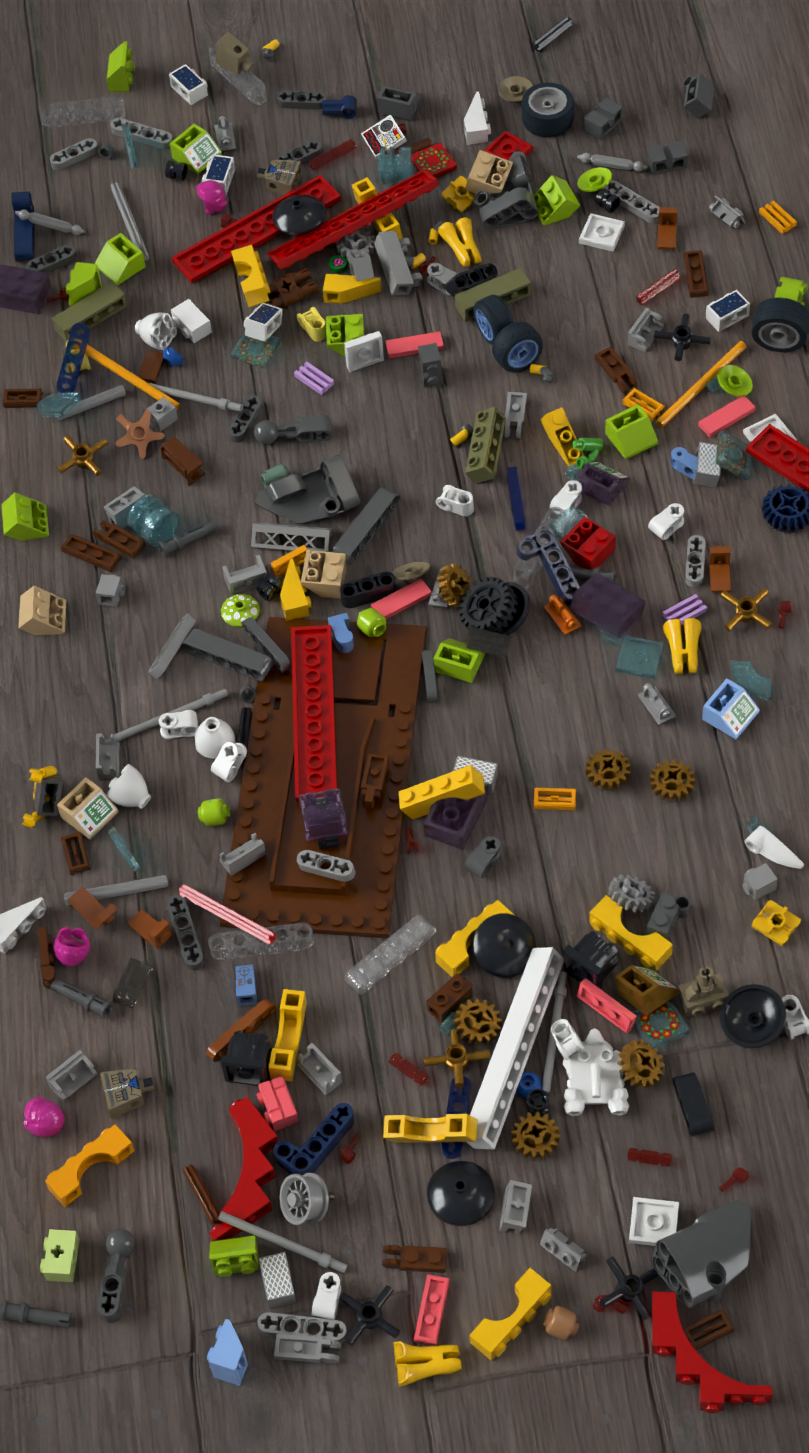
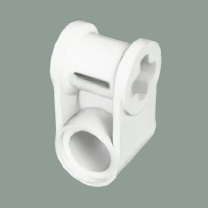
M575 480L568 481L552 499L550 510L565 518H569L582 501L581 483Z
M445 485L442 495L436 499V505L442 510L465 517L470 516L474 512L472 494L454 486Z
M678 503L669 505L660 514L651 519L648 528L662 540L668 539L676 530L684 525L683 506Z
M193 710L165 713L159 718L160 734L165 739L193 737L199 727L197 714Z
M225 743L211 766V772L226 782H231L236 777L238 769L246 757V747L242 743Z
M794 995L784 996L782 998L784 1005L794 1008L792 1011L786 1010L784 1029L789 1040H793L795 1036L804 1033L809 1034V1020L802 1009L800 1001Z
M566 1019L557 1020L552 1025L551 1032L565 1060L569 1059V1056L579 1049H585L577 1033Z
M327 1272L321 1276L312 1306V1316L335 1320L341 1293L340 1279L337 1274ZM330 1283H334V1285L331 1286V1289L327 1288V1286H329Z

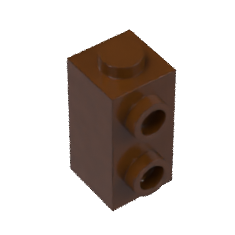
M456 973L426 1000L427 1011L443 1024L459 1010L461 1004H465L468 999L470 1000L473 997L472 983L466 977L462 978Z

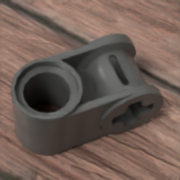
M494 836L484 838L479 846L468 856L464 866L479 877L484 878L501 856L499 840Z

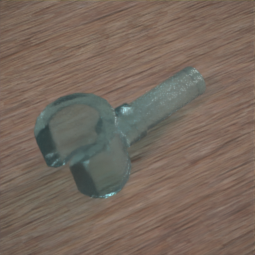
M573 464L567 467L566 476L570 478V481L575 480L574 476L579 475L577 466Z
M750 815L752 824L746 821L747 829L751 832L762 826L755 815Z

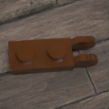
M608 347L595 354V360L609 377L617 383L618 388L622 392L628 391L627 384L623 380L624 378H627L628 383L633 388L638 386V382L631 373L630 368L612 347Z
M105 520L100 523V526L107 533L96 528L92 531L95 538L132 559L146 546L145 542L140 538Z
M45 926L38 928L42 982L43 986L50 989L55 979V972L52 967L54 966L53 953L48 951V947H52L51 934H47Z
M385 1245L383 1247L385 1254L401 1255L400 1260L393 1258L383 1259L382 1266L386 1268L400 1269L401 1271L446 1272L447 1248L404 1245L402 1247L398 1245Z

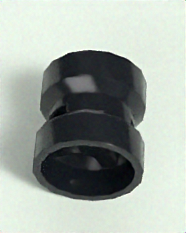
M168 160L165 167V177L171 179L176 177L181 181L186 179L188 172L187 163L180 162L178 164L175 161Z
M604 188L597 194L595 203L600 207H605V210L609 213H613L620 204V197L615 194L612 195L609 190Z
M270 574L266 577L265 582H260L256 586V590L264 600L270 601L275 593H279L282 590L283 584L277 576Z
M534 1089L528 1093L527 1110L531 1113L532 1117L536 1115V1112L540 1113V1117L549 1112V1095L542 1089Z

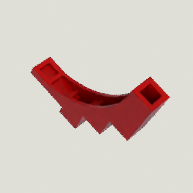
M652 1292V1354H657L660 1357H669L671 1354H675L676 1382H681L684 1385H693L695 1382H699L700 1410H705L706 1413H718L724 1410L725 1401L732 1405L753 1402L754 1405L761 1406L771 1403L772 1386L747 1385L735 1381L714 1369L696 1352L681 1326L677 1311L676 1292Z

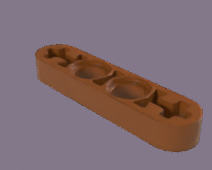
M268 998L260 1001L208 1047L206 1055L213 1062L221 1060L222 1055L227 1054L229 1041L234 1032L243 1031L246 1034H251L274 1013L276 1006Z

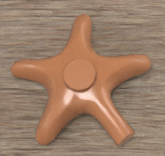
M146 410L141 419L136 423L129 422L122 414L116 418L127 431L124 437L116 441V446L122 447L133 444L138 448L139 456L142 459L146 456L147 444L154 440L163 439L165 435L164 433L153 432L149 429L151 418L149 410Z

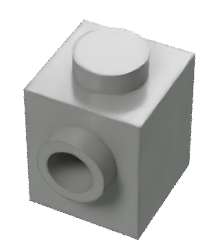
M165 397L146 409L151 412L149 424L152 427H156L160 432L178 420L176 407Z
M101 574L96 590L98 605L117 607L120 597H123L125 592V586L122 585L121 577L112 574Z
M765 863L757 868L749 869L744 874L742 886L747 895H751L754 900H757L776 890L778 879Z

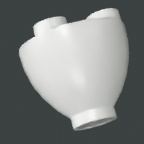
M159 312L147 315L142 320H138L135 325V332L140 335L142 340L150 347L159 350L167 348L177 334L173 319L168 313Z
M209 717L203 721L195 734L196 750L207 758L216 759L225 743H235V735L229 724L215 717Z
M127 764L121 772L122 775L119 778L115 777L108 786L110 790L106 795L115 804L143 809L150 801L151 795L148 794L146 782L140 772L130 764Z

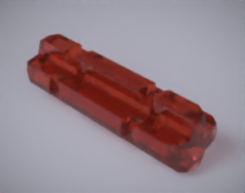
M394 1053L390 1057L389 1063L392 1066L398 1067L397 1069L411 1080L414 1078L413 1081L419 1086L425 1084L428 1079L427 1074L423 1071L419 1072V1068L408 1060H403V1057L398 1053Z
M629 1148L627 1159L635 1162L640 1160L642 1163L654 1165L660 1163L661 1166L669 1167L672 1155L669 1153L659 1154L656 1151L643 1149L638 1151L637 1148Z

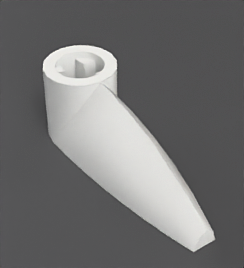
M759 826L744 841L750 851L755 854L760 853L771 861L792 868L801 869L804 867V863L763 826Z

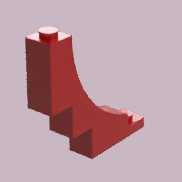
M246 1096L242 1100H236L229 1108L230 1117L242 1138L243 1165L236 1189L221 1211L253 1224L272 1211L271 1202L260 1187L276 1177L274 1168L264 1154L275 1147L278 1143V1138ZM224 1222L214 1226L209 1235L211 1242L231 1239L243 1230Z

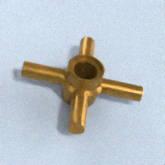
M66 436L64 442L72 449L73 454L70 460L57 467L59 473L62 474L77 465L81 469L89 468L95 476H100L102 471L92 459L94 453L108 445L107 440L104 438L89 447L84 443L76 444L70 436Z
M762 588L753 598L742 597L739 600L724 590L720 597L736 607V615L724 625L725 630L730 632L740 621L749 623L753 620L766 629H770L772 622L757 613L756 606L769 594L768 591Z
M452 1029L450 1031L451 1045L447 1048L446 1055L424 1057V1065L447 1064L449 1069L454 1072L455 1087L462 1088L464 1087L463 1071L468 1067V1062L490 1059V1050L467 1052L465 1047L460 1044L459 1033H456V1029Z

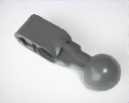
M325 415L300 417L295 420V423H287L285 426H276L273 422L264 420L255 426L254 436L259 443L264 445L273 443L277 437L285 436L287 438H296L299 442L327 441L332 437L331 419Z
M125 1229L113 1230L106 1239V1249L111 1255V1261L106 1267L105 1276L101 1282L97 1306L102 1320L106 1323H114L121 1316L125 1293L126 1269L124 1267L125 1257L132 1253L135 1247L133 1235ZM111 1284L119 1285L114 1291L107 1290ZM109 1300H111V1304H112V1307H113V1309H110V1310H109V1307H110V1302H109Z

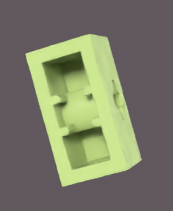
M49 1229V1235L44 1239L45 1259H41L40 1272L43 1273L46 1281H74L80 1241L77 1231Z

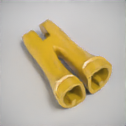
M464 217L456 222L455 227L453 223L446 222L438 228L440 236L453 249L461 265L464 267L470 266V259L473 264L481 262V256L472 234L471 219Z
M686 618L684 620L685 649L682 647L680 619H672L665 622L663 631L670 645L675 674H683L684 663H687L689 674L696 673L698 666L697 647L701 633V622L694 618Z
M400 1341L393 1342L399 1387L435 1375L452 1374L462 1369L461 1360L457 1358L460 1355L458 1345L423 1347L408 1345Z

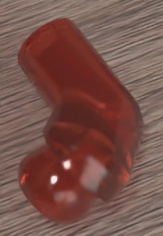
M609 1294L598 1295L594 1299L593 1309L597 1312L604 1311L605 1308L600 1305V1300ZM619 1299L607 1307H612L621 1314H624L629 1304Z

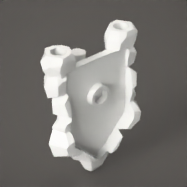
M594 1028L590 1030L586 1040L582 1042L585 1049H579L571 1054L569 1059L565 1060L564 1058L563 1066L566 1068V1073L569 1077V1080H567L568 1089L565 1090L564 1094L566 1100L564 1109L566 1114L578 1116L582 1114L585 1104H608L613 1115L622 1116L629 1109V1104L626 1101L629 1096L627 1089L624 1088V1079H622L624 1073H619L622 1066L617 1064L621 1060L618 1056L620 1052L617 1050L613 1051L611 1045L603 1039L600 1031Z

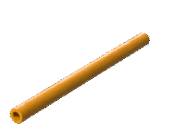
M75 336L71 339L70 344L148 395L156 400L165 397L176 407V411L179 408L180 403Z
M739 341L656 420L657 426L663 428L718 375L722 367L729 365L746 349V344L743 341Z

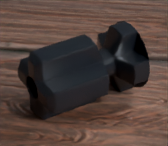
M328 836L325 840L318 838L319 850L323 849L325 845L327 848L339 846L338 836Z

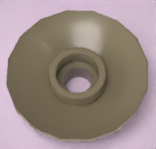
M511 76L499 84L498 91L501 98L508 102H522L524 93L533 85L524 77Z
M427 562L408 563L396 568L392 573L395 579L407 580L408 583H413L430 570V564Z

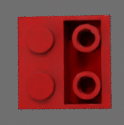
M584 516L560 541V544L576 566L594 570L615 551L616 536Z

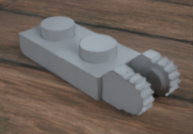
M508 392L504 438H509L510 426H517L516 438L521 439L527 393Z
M276 1334L274 1359L339 1363L340 1357L338 1355L322 1353V1347L337 1350L341 1348V1343L337 1340L323 1339V1337Z

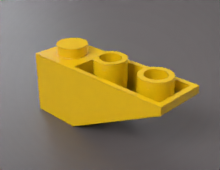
M326 274L323 286L324 303L344 304L381 292V279L379 277L356 281L355 275Z
M561 407L545 414L540 420L549 439L567 466L570 467L576 464L577 458L584 456V454L578 448H573L572 443L577 438Z
M293 559L289 561L280 594L281 606L286 621L308 617L309 608L312 607L310 597L305 596L304 593L307 592L306 587L301 585L299 565L295 566Z

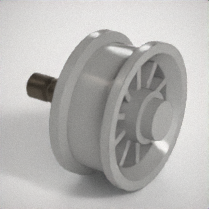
M306 1173L304 1175L291 1174L282 1183L279 1197L280 1207L284 1217L291 1224L318 1223L326 1215L329 1201H334L335 1194L328 1192L324 1180L316 1173Z

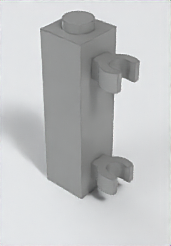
M396 231L379 232L374 245L391 295H409L412 287H419V281L423 280L421 273L410 274L403 253L408 251L407 246H410L409 238L399 240Z

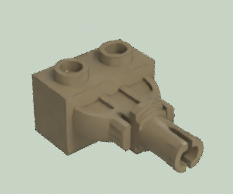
M705 966V971L703 967L700 968L696 980L678 985L680 991L678 997L686 1017H698L710 1010H721L724 1001L729 996L720 973L713 975V969L709 966Z

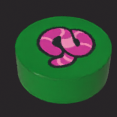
M340 255L333 256L329 260L330 270L334 273H343L347 269V259Z

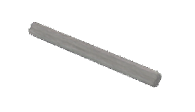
M112 183L111 190L131 240L143 252L144 261H148L149 254L120 183Z

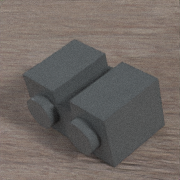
M605 98L595 106L594 110L585 115L583 120L584 131L601 140L622 120L623 106Z
M683 141L668 143L667 147H662V145L647 147V161L652 175L687 169L688 155Z
M437 343L418 346L419 369L424 388L443 384L441 357Z

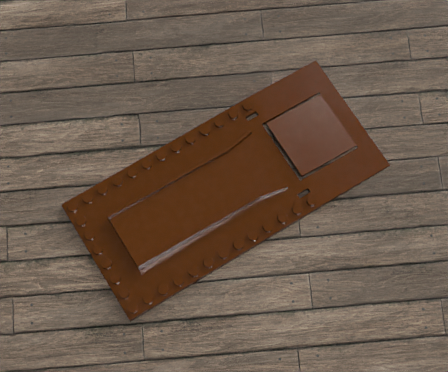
M269 617L266 633L288 657L291 669L280 673L273 665L264 680H258L247 757L245 758L231 847L232 852L252 839L251 835L256 833L257 839H261L264 842L266 855L232 876L227 872L223 905L271 931L389 939L404 812L400 810L399 791L407 789L426 626L386 624V630L382 635L371 638L357 627V622L349 621L350 629L348 630L353 634L354 647L348 653L339 652L332 638L334 700L375 702L383 642L386 641L378 704L374 706L334 703L337 794H339L343 818L305 825L301 802H296L291 627L328 625V620L296 618L286 621V618ZM276 700L281 701L279 710H274ZM390 707H395L394 717H389ZM369 753L389 756L383 791L380 798H375L373 809L365 808V796H361V784ZM328 836H338L339 846L327 848L325 845L323 849L319 850L318 838L325 840ZM311 850L346 859L353 863L356 873L352 880L343 882L305 872L299 868L297 856L301 851ZM325 862L320 868L328 869L332 863ZM220 918V927L238 928Z

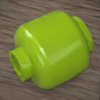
M368 608L359 613L357 627L368 637H378L386 630V618L376 609Z
M220 798L205 800L198 807L199 820L207 827L225 824L227 817L230 816L229 805L225 804Z

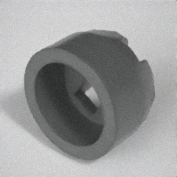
M104 144L99 148L98 153L103 159L107 160L113 155L114 149L109 144Z
M245 685L241 687L239 695L243 702L249 703L255 699L256 692L252 686ZM246 690L249 691L250 696H246Z

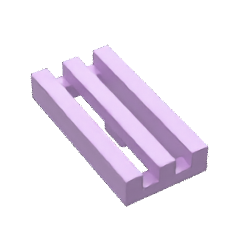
M307 361L304 363V367L301 366L299 371L296 370L294 372V377L320 395H323L334 385L332 378Z
M697 594L663 611V617L666 621L683 616L680 618L681 625H683L686 618H696L707 612V607L703 605L702 600H699ZM698 607V609H696V610H694V611H692L691 613L688 614L689 611H691V610H693V609H695V608Z

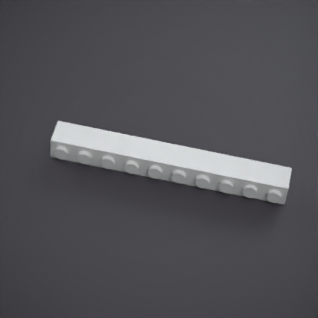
M553 947L533 948L470 1113V1116L478 1119L476 1142H467L473 1149H495L564 962V958Z

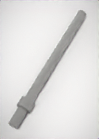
M149 383L166 395L217 406L219 409L226 411L228 409L239 412L243 410L242 404L230 402L229 399H216Z
M226 689L213 694L208 693L199 700L167 713L196 710L205 705L208 707L213 705L215 701L227 697L228 693ZM160 716L114 734L117 742L159 725Z
M566 972L559 973L557 986L554 987L553 997L555 1001L551 1027L557 1020L561 1019L563 1000L566 999L567 989L565 988ZM551 1028L541 1088L547 1094L550 1093L557 1047Z
M223 1211L219 1215L218 1220L319 1262L318 1265L324 1268L328 1266L345 1273L347 1264L331 1258L332 1255L325 1252L321 1254Z

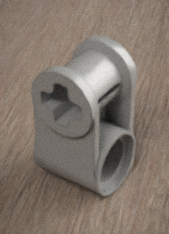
M439 263L430 264L427 268L429 274L427 278L428 285L450 296L446 291V283L458 273L449 270Z

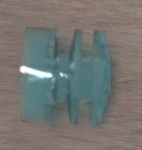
M381 146L378 157V174L381 184H386L387 176H389L390 184L394 183L395 176H398L399 183L413 176L412 147H400L398 155H395L394 147L391 146L389 155H387V147Z
M149 494L134 504L128 514L127 522L128 526L141 535L152 546H157V541H164L175 534L180 519L179 515L166 506L159 498Z

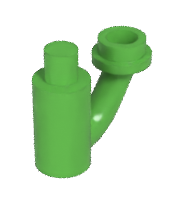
M579 438L573 441V448H578L579 451H591L588 457L581 456L577 458L576 467L581 471L587 470L588 465L598 457L599 452L603 449V440L601 438Z

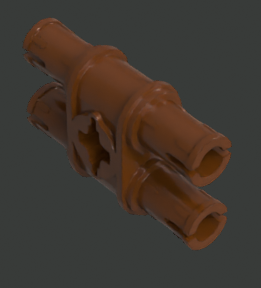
M305 268L294 274L288 273L287 276L278 280H272L271 284H269L271 293L267 295L270 297L276 294L278 297L264 303L278 308H288L289 305L298 301L302 302L304 297L319 290L315 281L301 287L297 286L304 281L312 279L308 268Z

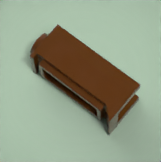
M175 436L160 446L162 459H165L187 479L188 486L205 475V472L200 468L203 466V462Z

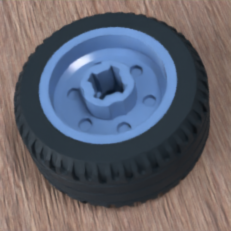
M494 294L478 300L474 305L473 313L478 329L484 339L492 345L497 334L504 327L514 323L511 312L506 303Z
M515 322L504 327L497 334L492 344L494 358L508 372H520L528 369L531 364H534L539 359L543 350L541 336L532 325L526 322Z

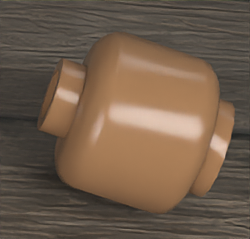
M556 1306L554 1309L550 1308L543 1322V1325L546 1326V1333L562 1341L567 1340L570 1335L574 1337L579 1328V1324L576 1323V1313L562 1306Z

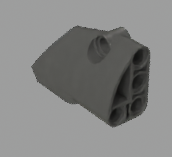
M514 151L508 161L513 162L502 192L489 195L485 190H481L474 196V203L479 207L484 227H510L529 221L538 215L537 205L530 185L532 177L524 152Z
M340 455L321 461L320 467L304 474L295 473L270 483L266 489L258 491L255 501L256 505L299 524L324 518L331 519L339 513L361 505L357 491ZM332 504L335 510L329 511L326 505Z
M735 1200L700 1216L692 1226L656 1242L652 1257L653 1267L687 1307H693L706 1300H719L723 1289L748 1267L751 1204Z

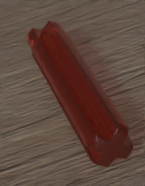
M350 139L309 161L310 168L316 170L354 150L356 143L353 139Z
M673 269L638 294L636 301L643 305L681 277V273L677 269Z

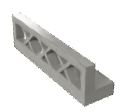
M255 522L252 524L251 547L295 550L299 546L295 544L293 539L301 535L307 540L305 546L310 544L313 547H306L308 550L329 552L333 528ZM257 532H264L269 540L264 544L256 543ZM278 534H284L288 541L284 545H278L273 538ZM317 537H325L324 549L317 548L312 541Z

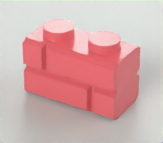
M280 1076L258 1085L260 1092L256 1094L260 1106L265 1105L266 1112H263L264 1118L268 1125L272 1124L273 1130L277 1131L299 1122L298 1114L284 1077Z

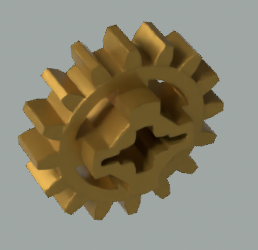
M456 563L442 567L443 570L439 571L441 577L437 578L440 582L437 588L441 590L440 596L444 595V602L449 601V606L459 607V603H463L461 600L462 596H467L465 591L467 589L470 591V585L473 583L469 581L471 576L466 575L467 570H462L461 565L456 566Z
M604 748L603 753L596 750V756L591 754L590 760L586 761L588 781H593V787L600 785L602 791L605 787L612 791L613 786L620 789V783L625 785L626 778H630L631 765L628 764V757L623 758V752L616 754L614 748L611 752Z
M667 759L664 760V765L657 763V769L653 768L652 775H650L651 790L655 789L654 795L661 794V800L667 797L669 802H672L673 798H676L679 802L681 796L688 798V792L692 793L693 786H695L694 771H690V765L684 767V761L678 764L675 759L672 760V763H669Z
M476 998L474 1003H472L468 999L466 1004H461L459 1010L455 1013L454 1017L456 1018L453 1024L458 1026L456 1033L462 1032L461 1039L463 1040L467 1037L469 1039L468 1044H471L473 1041H476L477 1046H480L481 1041L488 1044L490 1039L494 1040L496 1038V1033H499L501 1029L499 1025L502 1019L497 1018L500 1012L493 1011L494 1004L487 1006V1000L479 1003V999Z
M642 1039L637 1042L633 1040L622 1047L623 1051L618 1054L621 1060L617 1062L618 1065L622 1066L619 1073H625L626 1075L624 1080L630 1079L631 1086L638 1084L639 1089L644 1086L648 1088L660 1080L659 1077L664 1073L660 1068L665 1066L664 1063L659 1061L663 1056L656 1054L658 1048H650L651 1042L644 1045Z
M530 1112L527 1113V1119L522 1116L519 1117L520 1124L514 1123L515 1130L511 1132L512 1138H514L512 1139V1144L517 1146L516 1152L521 1153L523 1151L525 1159L531 1155L533 1161H535L536 1156H540L544 1160V1154L546 1153L552 1156V1149L557 1150V1142H560L559 1126H555V1120L548 1121V1114H545L542 1118L539 1112H536L534 1117H532Z

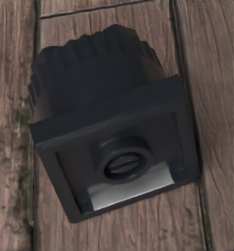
M591 931L574 948L570 945L566 946L564 949V971L581 983L586 978L602 990L603 979L618 964V957L616 956L618 950L612 943L607 944L603 941L597 932Z
M243 1031L234 1032L229 1041L227 1054L222 1055L221 1058L226 1082L258 1086L260 1083L270 1081L268 1068L273 1046L268 1042V1036L261 1033L251 1035Z

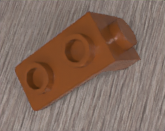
M659 207L657 249L675 250L678 208Z
M730 546L710 547L711 593H722L724 590L728 593L731 592Z
M81 887L68 899V902L96 930L103 924L108 926L115 919L113 914L117 908L111 903L105 909L84 887Z
M140 910L128 922V926L157 950L172 936L170 924L165 919L157 922L144 910Z

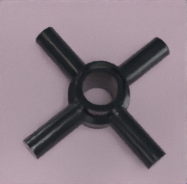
M683 314L681 325L677 326L674 332L654 331V338L673 340L676 348L674 358L676 361L682 360L683 351L689 348L691 342L710 344L711 337L692 335L691 329L688 327L689 314Z
M614 1256L610 1257L606 1262L618 1279L615 1291L602 1298L600 1305L606 1308L618 1300L622 1302L632 1301L643 1320H647L652 1315L639 1295L644 1284L658 1277L656 1270L651 1269L639 1277L634 1274L626 1276Z
M386 1285L374 1302L366 1301L362 1304L345 1292L341 1294L339 1300L357 1312L358 1323L345 1339L349 1345L352 1346L365 1328L374 1329L379 1327L396 1339L400 1330L382 1319L381 1307L394 1292L390 1286ZM367 1312L375 1313L373 1318L367 1319L364 1317Z

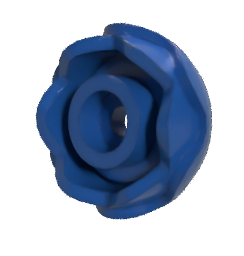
M167 347L163 350V359L173 367L180 366L183 363L184 358H182L180 353H176L173 348Z
M523 1072L516 1092L522 1098H527L531 1090L541 1089V1079L535 1073Z

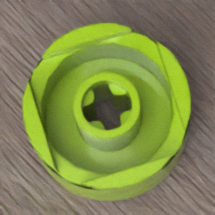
M781 277L779 282H782L781 287L777 286L775 298H788L804 306L805 303L802 302V299L807 294L808 284H805L803 280Z

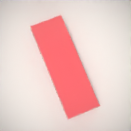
M440 331L385 340L389 359L418 354V346L437 343L438 350H444Z
M742 396L700 420L698 426L711 438L755 412L756 407L745 396Z
M421 578L371 604V608L376 609L387 620L429 598L432 592Z
M585 978L580 984L577 997L628 1034L632 1030L637 1016Z
M427 1274L414 1343L437 1346L450 1278Z

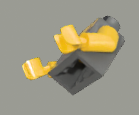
M46 766L39 770L31 768L29 770L32 774L28 780L35 782L33 798L36 811L32 815L25 813L23 816L25 820L22 825L34 828L36 821H40L45 816H58L57 804L60 802L63 780L54 766Z

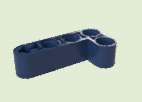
M30 191L11 193L14 210L15 261H29L35 257V224L31 223L28 219L21 220L15 214V211L25 209L29 213L35 212Z
M541 530L523 538L517 547V556L522 560H529L539 555L559 597L565 604L575 603L581 590L552 532ZM545 538L549 543L542 544L539 539ZM522 546L530 547L531 551H523ZM554 555L557 558V561H550L548 556ZM557 573L565 574L566 579L558 578Z
M347 1103L336 1105L300 1149L289 1141H279L274 1147L277 1164L290 1174L304 1175L306 1173H314L353 1127L355 1119L352 1107ZM327 1131L335 1132L331 1136L325 1135ZM315 1147L321 1148L319 1152L311 1151ZM282 1152L290 1153L288 1156L285 1157L280 1156ZM301 1164L307 1165L304 1169L297 1168Z

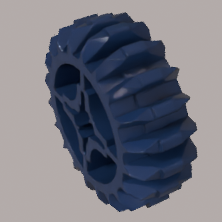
M789 483L787 487L780 484L779 489L773 487L772 491H768L763 499V518L766 519L767 524H772L773 529L778 527L780 532L783 529L788 533L791 529L797 532L798 528L803 530L805 525H809V492H805L804 487L798 489L797 484L794 487H791ZM802 507L803 511L799 513V508Z

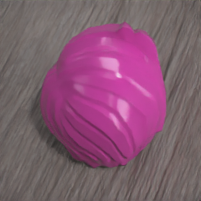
M208 180L196 186L197 194L203 200L207 214L220 213L227 206L228 202L225 201V193L218 182Z
M65 927L59 931L54 942V952L63 965L69 967L76 966L84 961L89 954L90 942L83 929L75 928L71 930ZM70 935H73L75 938H77V939H79V940H82V939H83L84 942H81V943H80V942H78L77 940H75L74 938H72Z
M34 1097L24 1108V1127L35 1136L44 1138L56 1135L61 1131L65 1123V1117L60 1107L43 1097Z

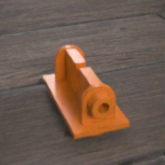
M551 595L549 597V604L545 605L544 609L564 635L582 627L559 596Z

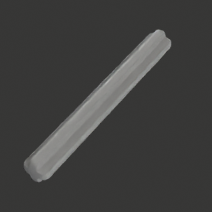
M166 875L86 890L96 900L165 888L168 887V879ZM77 891L64 894L66 905H71L68 899Z

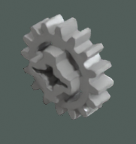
M365 228L357 229L355 233L345 235L336 242L337 252L341 253V257H347L349 253L365 250L369 255L370 253L374 254L375 237L374 235L371 236V231L365 232Z
M622 874L619 877H614L608 888V895L612 896V901H617L618 906H625V910L631 908L633 912H636L637 909L641 912L644 909L649 910L655 899V892L650 891L651 886L645 885L646 881L640 882L638 877L633 879L628 874L626 877Z

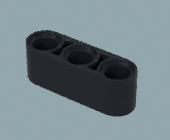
M487 263L458 273L446 283V291L450 295L455 296L462 291L496 278L498 270L495 265Z
M386 571L345 583L340 588L341 603L345 608L350 609L381 600L396 592V581L394 574Z
M695 1072L673 1077L675 1093L691 1137L712 1132L714 1130L712 1119Z

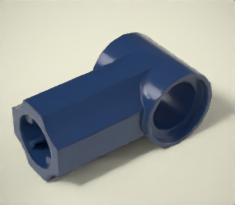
M346 95L342 100H322L323 115H341L345 119H353L356 116L357 99L352 95Z

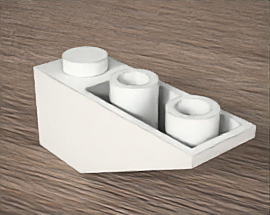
M476 92L464 118V133L467 145L488 142V134H491L490 124H486L488 122L487 111H483L485 109L484 98H480L479 92Z
M42 897L0 914V951L5 954L9 949L14 948L17 940L30 930L32 924L44 915L47 908Z

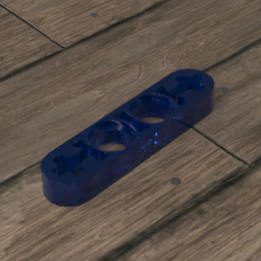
M76 323L72 326L60 369L57 390L65 395L72 394L76 388L87 347L90 330L83 323ZM82 328V330H84V333L80 334L79 336L77 330H81ZM74 339H79L82 341V343L74 341ZM79 345V353L73 355L71 352L72 347ZM70 363L75 364V370L72 373L67 372V365ZM65 375L72 377V380L66 378ZM63 384H69V388L65 389L62 387Z
M517 466L507 467L515 531L525 530Z
M463 1076L464 1087L462 1088V1096L458 1095V1088L455 1087V1078L452 1079L446 1114H468L471 1083L466 1076ZM460 1102L464 1105V1109L454 1111L452 1105ZM442 1142L443 1155L448 1159L458 1158L462 1152L463 1142H454L455 1148L452 1152L448 1148L451 1142Z

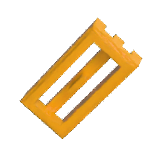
M774 200L771 201L770 205L766 204L765 208H759V213L781 234L797 225V221Z
M635 388L623 399V404L629 408L639 404L652 422L665 408L664 405Z
M302 545L271 562L272 574L278 578L286 574L290 559H293L295 566L303 565L306 551L308 550L306 546Z
M534 788V809L575 810L576 789ZM538 795H555V796H551V797H541V796H538Z

